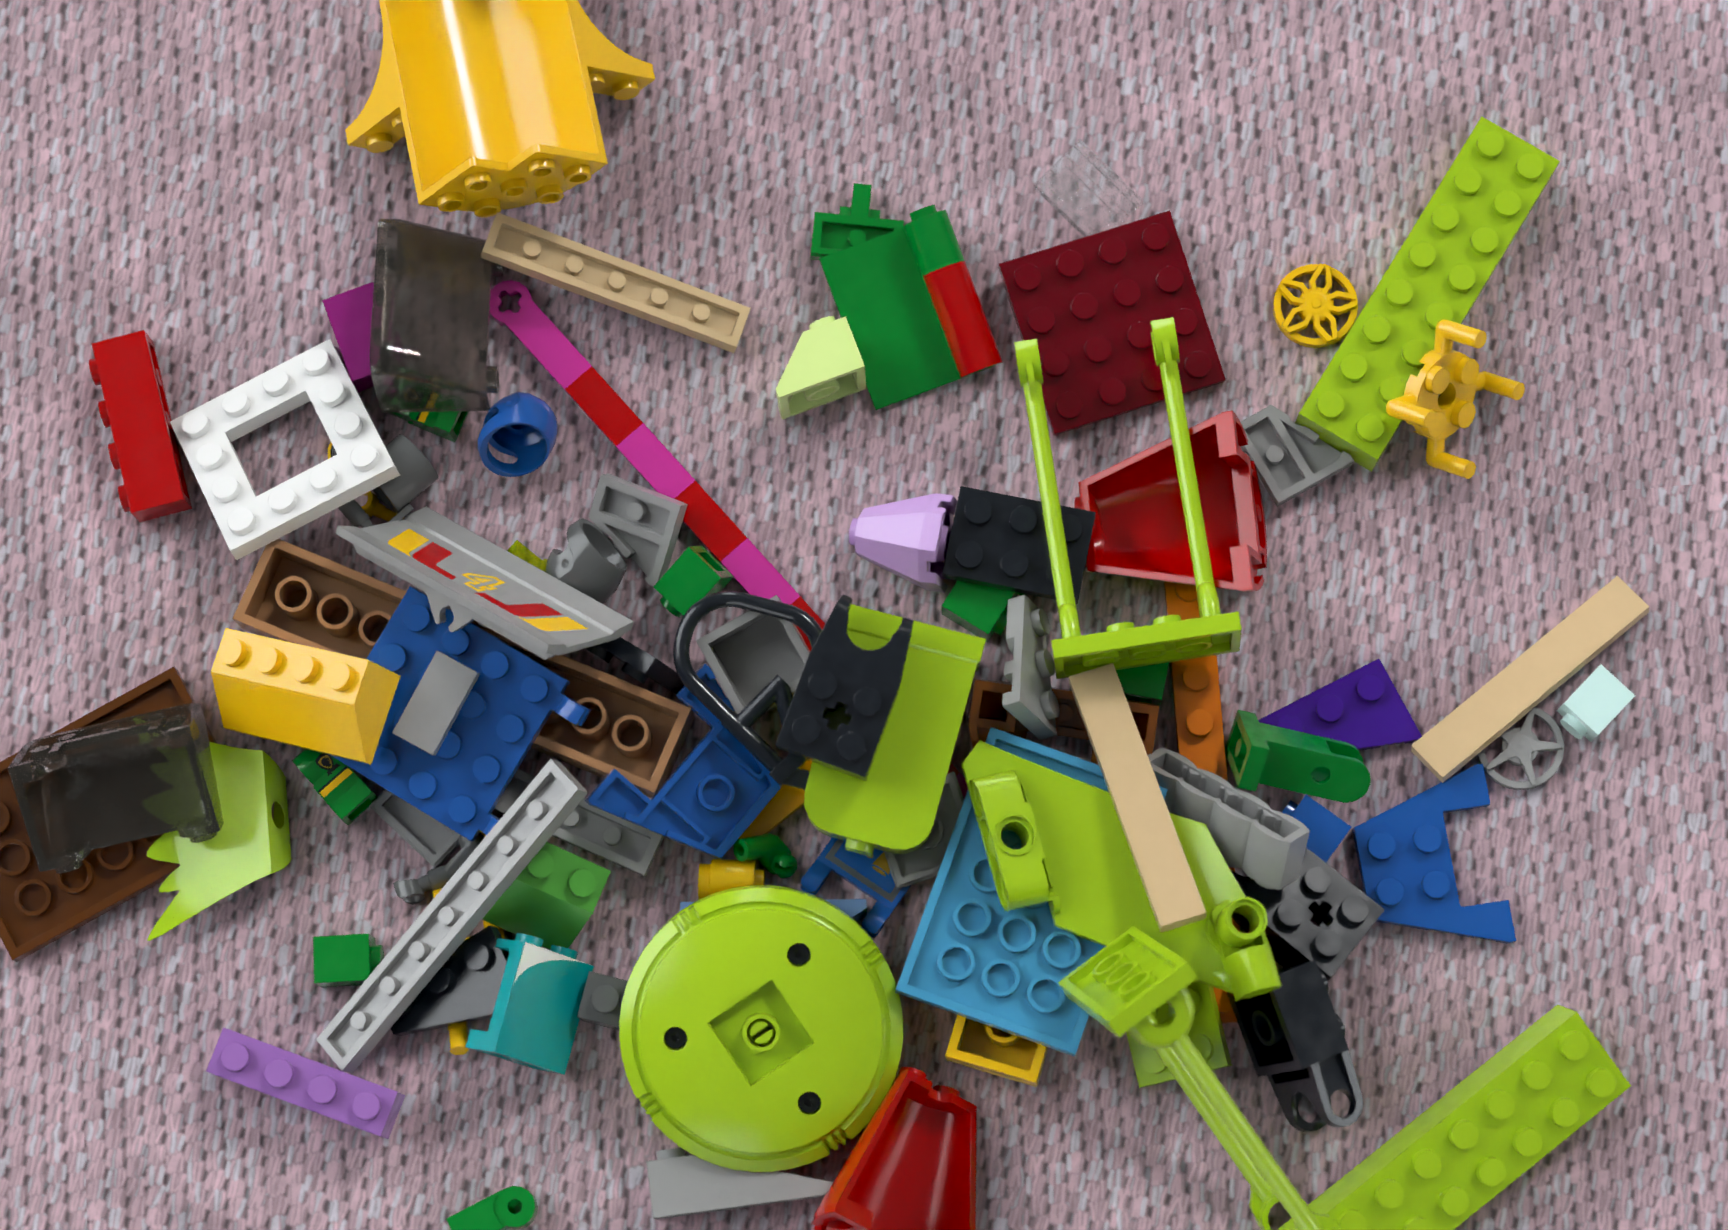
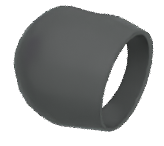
M582 518L568 527V545L564 551L553 549L547 560L546 573L604 604L617 590L627 570V565L612 541L597 526Z

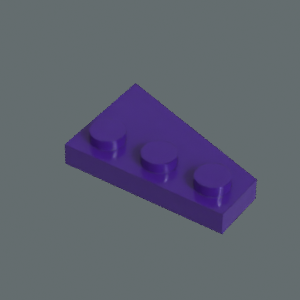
M1380 659L1258 720V722L1347 742L1354 745L1358 750L1374 749L1401 743H1413L1422 737Z

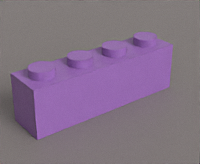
M224 1027L206 1070L208 1073L386 1139L390 1137L405 1098L404 1094Z

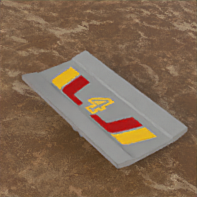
M428 507L412 512L400 521H392L360 529L356 526L337 525L335 534L351 542L357 554L425 591L436 624L446 622L445 611L450 606L454 615V620L448 627L450 632L458 631L476 620L478 626L492 629L546 660L557 655L560 656L616 640L632 629L633 620Z

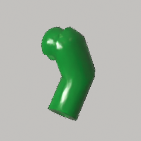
M768 833L737 839L733 845V852L737 860L742 862L757 859L767 871L780 878H789L797 870V859L792 856L785 843L774 834Z

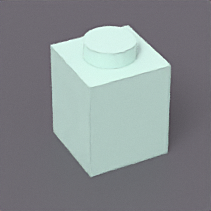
M1600 664L1559 707L1557 712L1563 716L1560 722L1571 735L1577 739H1582L1585 736L1591 742L1636 695Z

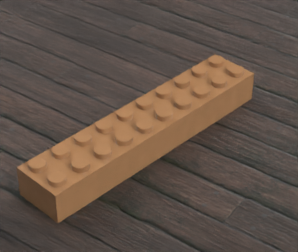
M277 539L265 546L232 619L242 629L256 635L366 659L407 591ZM474 620L472 623L478 626V622ZM479 626L570 681L563 694L591 710L582 726L575 725L555 711H552L531 749L602 778H605L612 769H616L644 795L652 798L670 777L695 719L690 707L563 655H557L544 660L492 629Z

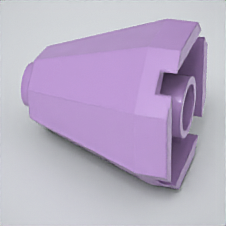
M934 493L864 508L859 517L854 518L851 522L849 543L850 545H855V553L859 557L925 590L945 593L948 585L943 581L946 578H942L957 499L953 495Z

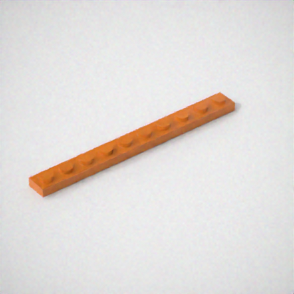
M1164 582L1166 615H1180L1181 620L1199 618L1196 586ZM1217 655L1170 662L1178 754L1189 759L1198 769L1212 772L1227 781ZM1229 867L1231 871L1235 872V868ZM1232 918L1234 927L1240 932V926ZM1213 987L1222 1024L1238 1023L1226 991Z

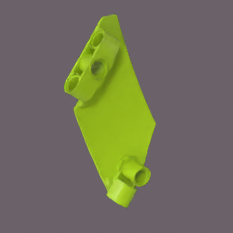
M979 740L961 766L997 894L1005 911L1048 901L1056 927L1105 947L1134 926L1186 960L1198 976L1195 981L1233 993L1236 1001L1259 996L1282 987L1271 947L1265 934L1268 922L1267 912L1257 900L1245 896L1206 824L1169 813L1205 907L1206 919L1161 933L1110 793ZM1004 830L1015 832L1021 839L1022 847L1020 849L1008 848L1001 839V832ZM1233 913L1242 914L1247 918L1250 925L1249 933L1239 932L1232 923Z

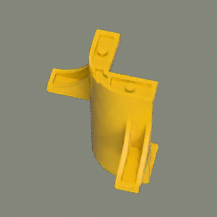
M379 0L383 25L380 66L368 101L358 117L345 129L348 146L366 148L372 153H381L390 150L397 141L405 136L419 205L438 207L443 212L456 210L472 211L477 217H491L501 210L522 207L537 202L541 204L558 202L564 197V192L578 184L589 181L592 174L608 164L593 93L613 96L617 100H628L636 97L641 89L656 79L652 63L634 58L610 42L591 22L578 0Z

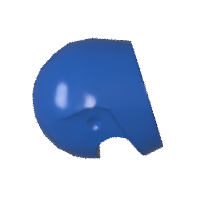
M515 392L498 400L488 410L483 422V428L478 437V451L484 465L493 473L505 477L526 475L542 466L556 443L558 424L554 412L544 400L530 393ZM488 442L499 452L514 456L518 460L512 464L497 460L491 454Z

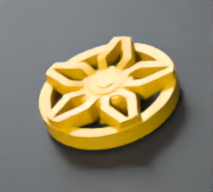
M1326 264L1304 265L1288 273L1278 285L1273 300L1274 318L1282 333L1296 344L1310 348L1326 347L1340 341L1350 331L1358 312V299L1353 285L1345 275ZM1313 274L1308 282L1309 288L1302 282L1294 281L1303 275ZM1320 274L1325 275L1324 288L1316 287V281ZM1332 279L1337 281L1345 292L1335 291L1330 294L1329 292L1333 287ZM1286 287L1300 290L1302 294L1300 297H1295ZM1282 296L1290 305L1297 306L1291 309L1285 319L1281 311ZM1333 300H1348L1349 303L1338 307L1334 306ZM1350 311L1347 322L1337 332L1336 318L1331 314L1339 316ZM1299 314L1303 321L1289 326L1295 315ZM1328 321L1331 335L1320 324ZM1309 324H1312L1313 330L1320 338L1305 337L1297 332L1307 329Z

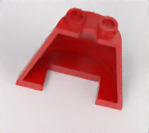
M1233 410L1224 411L1189 428L1215 588L1254 592L1259 591L1264 583L1263 575L1257 576V570L1267 568V536L1263 500L1255 463L1250 461V457L1241 449V446L1248 445V439L1243 426ZM1171 437L1078 482L1080 496L1075 497L1074 507L1076 509L1096 512L1085 565L1089 572L1196 586Z
M901 1067L891 1088L817 1208L811 1224L815 1225L814 1230H976L977 1106L961 1098L960 1092L952 1087L936 1085L932 1089L933 1082L926 1079L927 1075L923 1071L912 1067Z

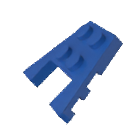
M706 663L702 664L695 672L697 676L732 711H735L715 680L716 676ZM684 685L676 694V697L686 706L690 707L695 714L711 727L708 733L651 799L644 795L616 769H612L585 802L592 807L712 857L721 859L781 787L769 775L770 772Z
M1476 764L1447 779L1444 783L1441 782L1352 829L1364 894L1384 909V912L1376 922L1451 933L1470 938L1493 940L1506 944L1516 942L1509 900L1461 907L1443 813L1490 805L1483 764Z

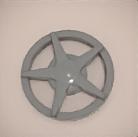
M1534 707L1527 713L1528 715L1522 728L1507 730L1499 736L1503 740L1501 746L1502 753L1489 763L1484 750L1478 754L1479 762L1484 766V772L1494 782L1503 787L1513 790H1528L1539 787L1550 780L1561 765L1564 755L1562 732L1555 720L1537 707ZM1534 716L1547 724L1555 737L1556 743L1538 740L1537 736L1531 731ZM1556 751V757L1550 769L1535 779L1532 762L1537 757L1538 752ZM1507 761L1512 765L1522 766L1528 781L1507 779L1498 774L1494 768Z

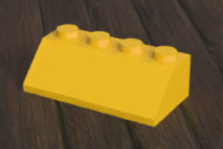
M225 628L211 669L223 728L370 765L372 764L400 679V675L367 659Z

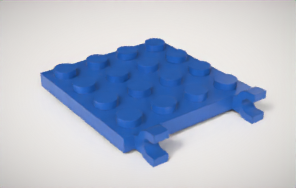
M410 586L366 658L400 675L372 764L331 756L468 840L475 841L480 831L487 835L500 820V818L491 813L552 711H555L573 724L582 726L591 710L563 694L570 681L471 622L458 631L450 632L448 627L452 624L454 615L449 608L445 611L446 622L436 624L427 595ZM436 651H440L479 672L480 675L439 751L434 756L392 732Z

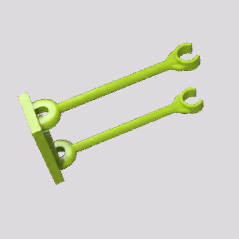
M1173 317L1151 321V339L1156 366L1160 367L1197 590L1199 618L1181 620L1180 615H1166L1155 618L1153 625L1135 627L1133 622H1120L1107 626V632L1081 635L1042 392L1043 376L1037 339L1014 342L1020 386L1024 389L1062 635L1061 639L1051 640L1056 679L1068 678L1069 676L1111 663L1114 664L1115 670L1240 651L1242 629L1239 611L1221 614L1214 584L1178 369L1180 357Z
M1132 926L1058 982L1070 1000L1117 1037L1122 1036L1128 1031L1140 1044L1154 1048L1250 1184V1210L1262 1230H1274L1269 1226L1268 1214L1272 1206L1278 1201L1282 1203L1294 1220L1295 1230H1342L1337 1221L1329 1215L1310 1211L1306 1202L1301 1198L1187 1036L1194 1020V1003L1186 986L1196 980L1198 976L1186 960L1138 928ZM1167 1001L1170 1011L1168 1018L1159 1024L1152 1012Z

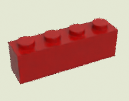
M145 330L92 343L95 358L89 360V368L95 385H101L104 400L98 402V407L104 426L106 428L111 427L114 443L108 444V450L114 469H121L124 485L118 486V494L123 510L125 512L130 511L139 522H144L192 509L175 432L170 423L172 419L153 340Z

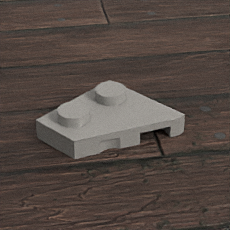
M1273 405L1241 421L1248 439V445L1241 446V449L1250 457V461H1254L1258 477L1277 507L1350 467L1354 462L1350 454L1345 451L1339 452L1319 439L1320 435L1306 426L1295 424L1290 419V416Z

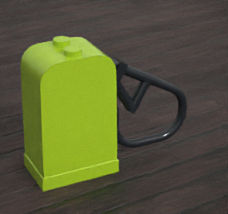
M738 591L716 592L703 597L692 605L679 623L673 645V660L680 680L770 772L769 775L781 787L787 785L805 790L804 806L810 823L818 832L831 838L846 841L845 850L870 857L873 856L874 849L894 854H907L918 850L926 843L933 829L975 672L979 669L986 639L914 620L899 693L867 780L864 781L812 762L810 771L800 769L807 759L791 753L783 759L751 728L774 703H776L781 725H783L793 695L790 686L778 674L737 714L697 676L691 665L689 649L693 632L699 621L716 609L736 607L792 622L806 634L812 648L822 631L814 618L796 606ZM851 604L848 613L847 633L850 640L859 648L876 650L885 646L890 641L893 634L900 627L903 617ZM837 706L835 711L826 712L824 718L830 720L828 726L830 729L837 730L840 724L848 725L850 723L851 717L845 716V708Z

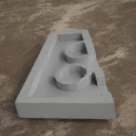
M1024 594L1008 599L1006 641L1013 655V660L1005 662L1004 676L1007 680L1011 681L1012 691L1003 694L1002 706L1039 740L1057 736L1055 718L1059 717L1060 714L1058 700L1052 691L1050 676L1055 674L1053 658L1047 650L1046 635L1050 634V623L1044 609L1038 608Z

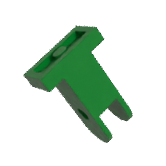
M1237 710L1225 747V754L1238 788L1256 791L1258 784H1263L1343 803L1356 801L1368 791L1371 782L1370 773L1363 763L1361 753L1354 745L1260 723L1255 713Z

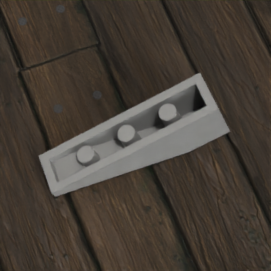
M682 1148L656 1151L657 1160L646 1161L653 1218L656 1220L825 1197L833 1183L831 1181L779 1171L749 1172L733 1170L712 1164L694 1155L685 1156V1150Z

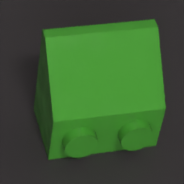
M546 842L482 920L515 935L516 933H522L543 939L542 947L549 950L551 945L569 948L593 914L611 870Z

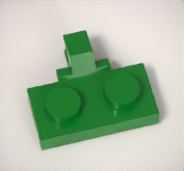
M854 183L851 207L840 206V214L815 212L810 260H819V258L903 228L904 221L880 218V210L870 209L872 185Z

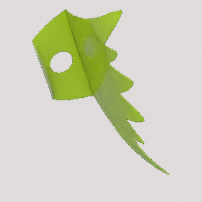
M133 716L136 724L145 736L170 760V763L151 765V769L165 782L175 786L174 789L155 795L143 802L144 807L154 816L168 824L175 825L174 828L167 831L151 845L147 851V857L157 861L180 864L164 880L159 888L160 893L179 892L150 932L147 941H150L167 933L179 924L250 883L284 869L291 862L287 790L284 773L276 762L263 750L243 749L197 739L165 728L149 720ZM274 803V817L272 818V805Z

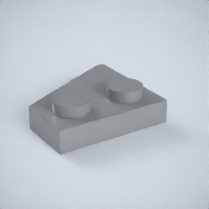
M606 473L600 476L588 517L602 533H606L612 538L614 546L626 559L631 558L647 575L645 580L649 585L654 586L668 571L688 504Z

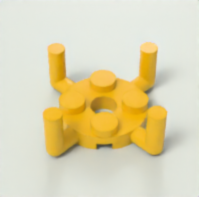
M1444 319L1436 325L1434 349L1426 353L1419 361L1425 365L1418 376L1410 375L1406 383L1404 396L1387 402L1386 412L1391 417L1413 425L1416 430L1413 432L1427 438L1426 462L1429 466L1470 479L1476 470L1475 463L1444 452L1445 438L1451 436L1459 428L1465 429L1469 427L1473 422L1476 413L1475 405L1473 404L1475 392L1486 390L1514 400H1520L1524 395L1525 386L1521 382L1493 373L1479 372V364L1475 359L1453 350V341L1479 349L1486 342V332Z

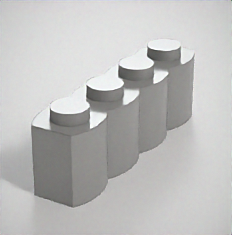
M1160 748L1152 754H1148L1159 786L1168 789L1165 803L1169 813L1206 824L1228 867L1242 868L1259 886L1267 889L1280 890L1299 879L1310 833L1303 823L1287 814L1271 810L1258 797L1234 789L1222 777L1212 772L1198 769L1189 759L1174 751Z

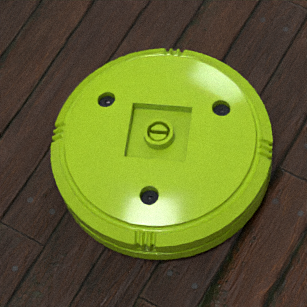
M748 885L713 893L690 904L669 919L651 938L634 965L625 988L619 1020V1041L626 1076L634 1095L641 1102L640 1105L644 1107L646 1114L650 1115L652 1122L670 1140L700 1159L729 1169L749 1172H774L810 1164L829 1155L831 1149L838 1150V1145H845L846 1139H853L870 1122L893 1084L903 1044V1015L899 993H896V982L886 959L869 934L852 917L820 897L805 891L775 885Z

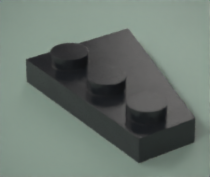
M621 637L586 648L587 651L607 663H610L613 657L622 661L624 665L621 671L642 684H645L646 680L650 678L675 694L684 686L677 672Z
M489 925L461 943L390 1028L393 1035L404 1036L448 1027L455 1023L492 1018L509 952L495 948L497 938L502 939L497 927Z

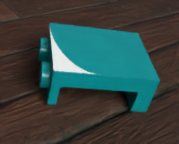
M516 933L515 940L497 938L495 948L509 952L491 1022L488 1032L470 1029L466 1048L532 1069L565 1075L580 1020L577 1017L589 971L593 972L594 966L576 960L578 952L556 945H551L550 950L542 948L544 940L538 937Z

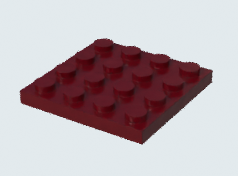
M1170 210L999 264L998 269L1022 341L1037 339L1043 376L1042 392L1044 405L1053 436L1165 401L1160 367L1156 366L1152 346L1151 321L1174 318L1180 357L1178 369L1183 395L1226 381Z

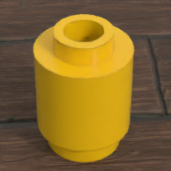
M711 859V864H699L698 900L734 887L765 885V870L756 869V860L741 862L730 859Z

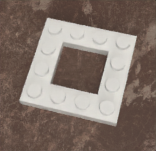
M330 339L170 421L229 550L236 560L400 476ZM311 401L337 455L257 496L231 442Z

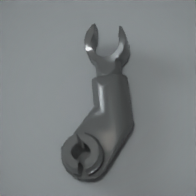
M479 833L475 841H470L460 835L458 841L462 849L446 865L429 870L427 875L419 879L394 882L393 885L397 896L406 903L414 905L424 900V892L443 888L481 843L484 836Z

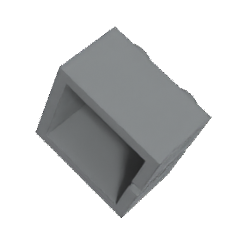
M777 595L770 598L771 600L782 602ZM752 611L745 612L696 640L737 714L777 674L790 686L794 696L810 653L794 623ZM774 703L770 709L776 707V703Z

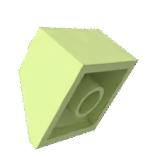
M834 316L821 318L811 323L809 330L802 332L776 387L778 407L782 420L867 389L865 365L846 316L835 320Z

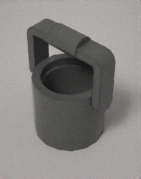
M402 434L396 436L386 445L400 476L372 490L390 510L397 513L389 522L400 521L414 509L410 503L438 479V474L428 459ZM355 500L338 508L353 526H360L361 528L373 526L368 519L370 516Z

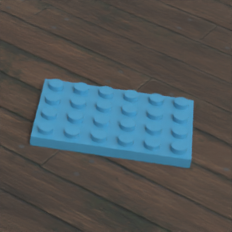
M990 728L985 743L1108 791L1099 765L1004 731ZM1160 787L1165 800L1168 789ZM967 791L898 981L896 993L1075 1057L1089 1014L1066 996L1058 982L1105 946L1056 927L1048 901L1010 911L1003 909L997 894L969 791ZM1010 830L1001 832V839L1008 848L1020 849L1022 847L1021 839L1015 832Z

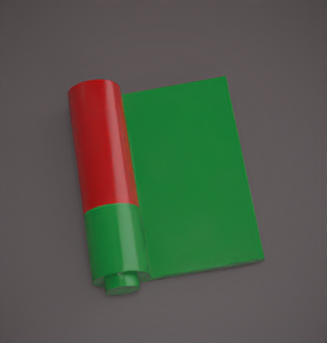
M930 205L910 213L912 221L904 225L903 228L819 258L841 318L846 316L865 365L866 387L875 410L1003 363L947 211L941 210L937 212L935 205Z

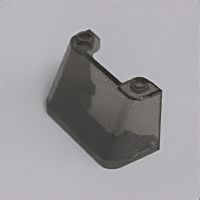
M379 219L370 337V369L382 413L490 410L491 393H499L498 366H490L488 355L491 286H495L496 277H504L505 267L480 258L486 239L403 219Z
M199 703L178 705L35 739L21 748L8 767L40 872L55 869L56 873L71 872L83 865L82 860L93 849L176 830L180 837L189 838L192 843L207 841L214 838L218 834L217 832L221 831L224 824L206 721L201 704Z

